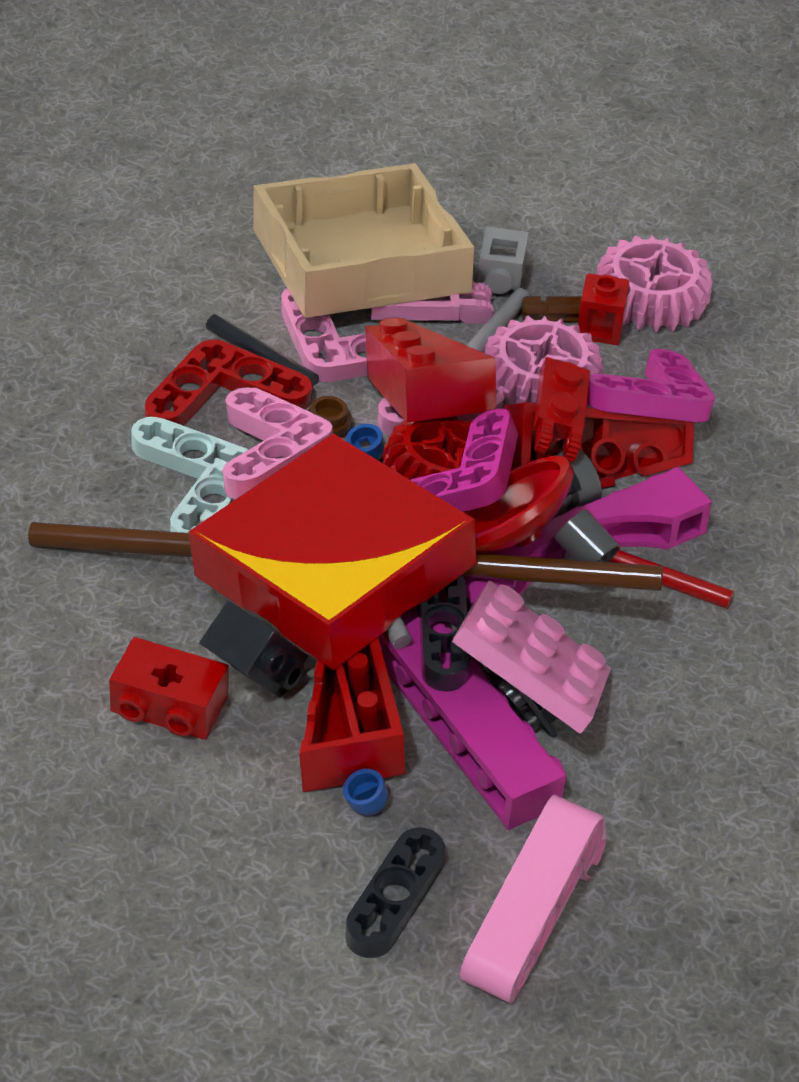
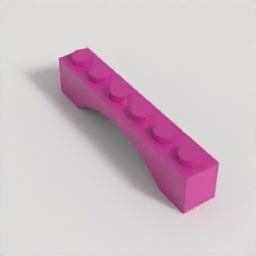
M676 467L552 518L541 529L542 534L540 537L526 546L517 547V545L496 552L480 553L562 559L564 549L555 540V536L571 518L583 510H588L618 542L620 547L670 549L706 533L712 501L679 467ZM464 577L467 614L489 580L497 586L502 584L512 588L520 596L531 582ZM442 589L438 592V599L441 602H447L448 595L446 594V589Z

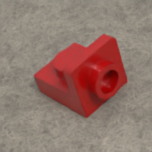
M586 274L580 302L578 325L580 333L591 334L592 342L619 346L630 283L628 279L617 278L611 275Z

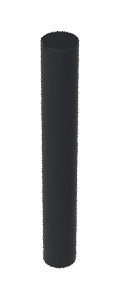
M213 314L207 320L206 329L232 345L304 374L310 379L312 387L318 383V374L220 316Z

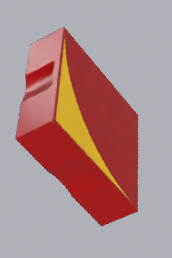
M334 433L188 531L194 575L241 608L254 612L268 620L285 638L333 670L383 634L404 612L429 600L477 564L474 518Z

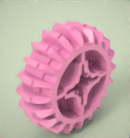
M652 234L649 239L642 240L634 235L631 243L619 240L617 247H608L606 254L601 257L600 263L597 266L596 274L611 275L630 281L623 325L631 321L635 322L638 331L644 325L652 326L651 328L655 333L660 326H665L671 332L674 331L678 324L688 328L691 320L700 319L701 314L706 310L707 304L710 302L713 281L711 279L712 272L707 268L708 261L699 258L698 250H686L685 242L674 244L670 242L669 237L665 240H657Z
M545 315L542 320H533L531 317L526 316L523 323L510 319L508 327H497L496 333L488 337V342L485 345L484 353L496 358V388L504 387V405L523 402L536 403L540 370L546 357L562 362H570L578 367L590 370V375L602 374L603 372L599 345L592 343L591 334L580 333L579 325L569 327L564 325L563 318L553 322L548 321Z

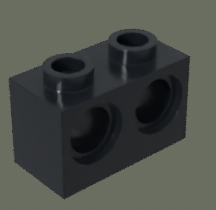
M228 600L199 642L200 645L279 698L299 682L304 672V663L309 657L277 631Z

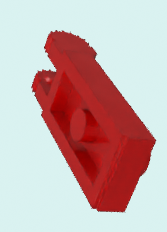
M549 357L545 358L539 375L533 431H536L534 451L545 454L551 446L553 437L564 440L562 456L570 462L575 461L584 431L590 370L578 367L570 362H562Z

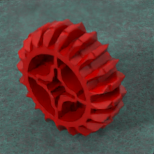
M457 416L408 423L404 420L402 425L394 426L393 432L389 435L388 443H385L382 456L384 458L383 464L409 480L460 468L469 428L473 420L465 422L458 420Z

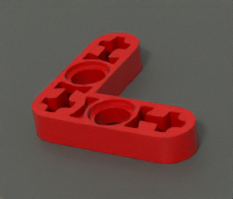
M206 340L196 345L147 397L145 401V417L166 419L184 426L220 386L230 391L246 387L261 389L306 410L311 404L312 383L307 376L225 341ZM255 373L263 378L257 381H248L241 377L245 374ZM185 383H194L201 386L197 390H183L179 388L180 385ZM173 401V411H170L169 409L172 407Z

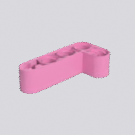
M557 795L551 796L465 956L459 979L510 1004L514 1002L529 977L579 878L588 881L591 876L587 875V871L592 864L597 866L601 860L606 845L604 816Z

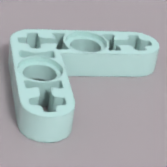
M145 417L133 425L131 429L132 450L137 456L198 479L173 512L170 518V532L188 533L190 530L187 529L194 528L193 526L197 522V515L201 516V523L235 500L228 497L225 493L222 469L226 463L248 449L159 417ZM189 450H199L205 453L203 457L195 459L187 458L182 454ZM209 494H219L226 499L220 503H208L202 498Z

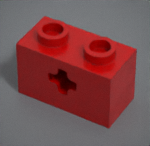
M133 636L109 679L110 711L132 722L144 721L167 728L170 732L179 736L191 735L206 740L229 695V664Z

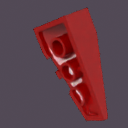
M523 402L507 404L503 407V409L510 412L518 431L511 470L531 461L554 456L562 452L564 440L553 437L551 446L545 454L534 451L536 431H533L536 403ZM586 407L580 450L591 460L600 479L601 488L615 485L616 479L634 474L647 476L692 463L695 422L607 412Z

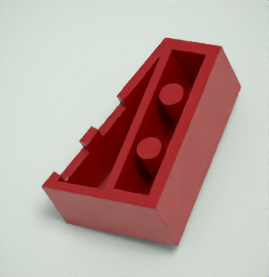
M386 318L380 321V325L365 327L367 378L407 423L482 413L496 409L495 357L403 318Z
M378 637L334 670L317 659L314 672V687L307 709V724L304 739L301 740L299 750L303 792L342 786L352 773L361 769H373L380 773L382 778L405 774L404 733Z

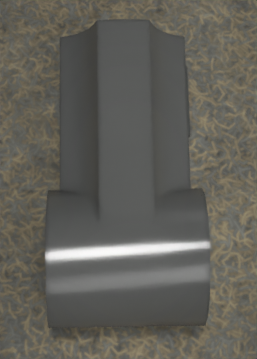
M583 510L571 518L555 536V540L564 549L562 559L609 562L621 548L618 542L588 510Z

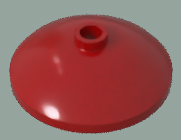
M563 456L544 457L511 470L507 489L499 500L481 508L464 511L465 514L475 519L476 553L496 552L514 545L523 547L540 537L542 534L541 529L556 515L571 488L574 469L567 458Z

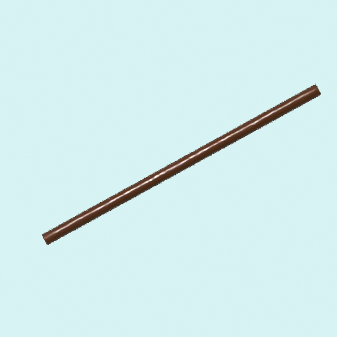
M32 522L28 532L30 546L192 557L189 534L185 532ZM476 553L477 564L462 574L463 577L661 591L663 566Z

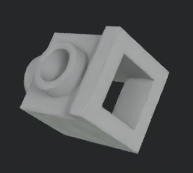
M486 226L479 258L477 283H485V285L491 288V292L496 294H503L509 290L515 291L521 288L526 265L529 232ZM493 245L517 248L516 256L493 253Z

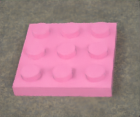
M489 580L477 596L452 642L581 734L593 719L611 667L605 664V657L597 649L588 644L580 646L565 635L564 628L555 619L546 614L539 616L523 605V598L515 590L502 584L497 586Z

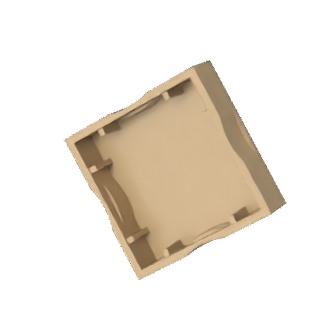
M416 163L357 171L334 177H312L254 185V232L304 318L472 292L474 246L454 217L440 205L437 200L436 191Z

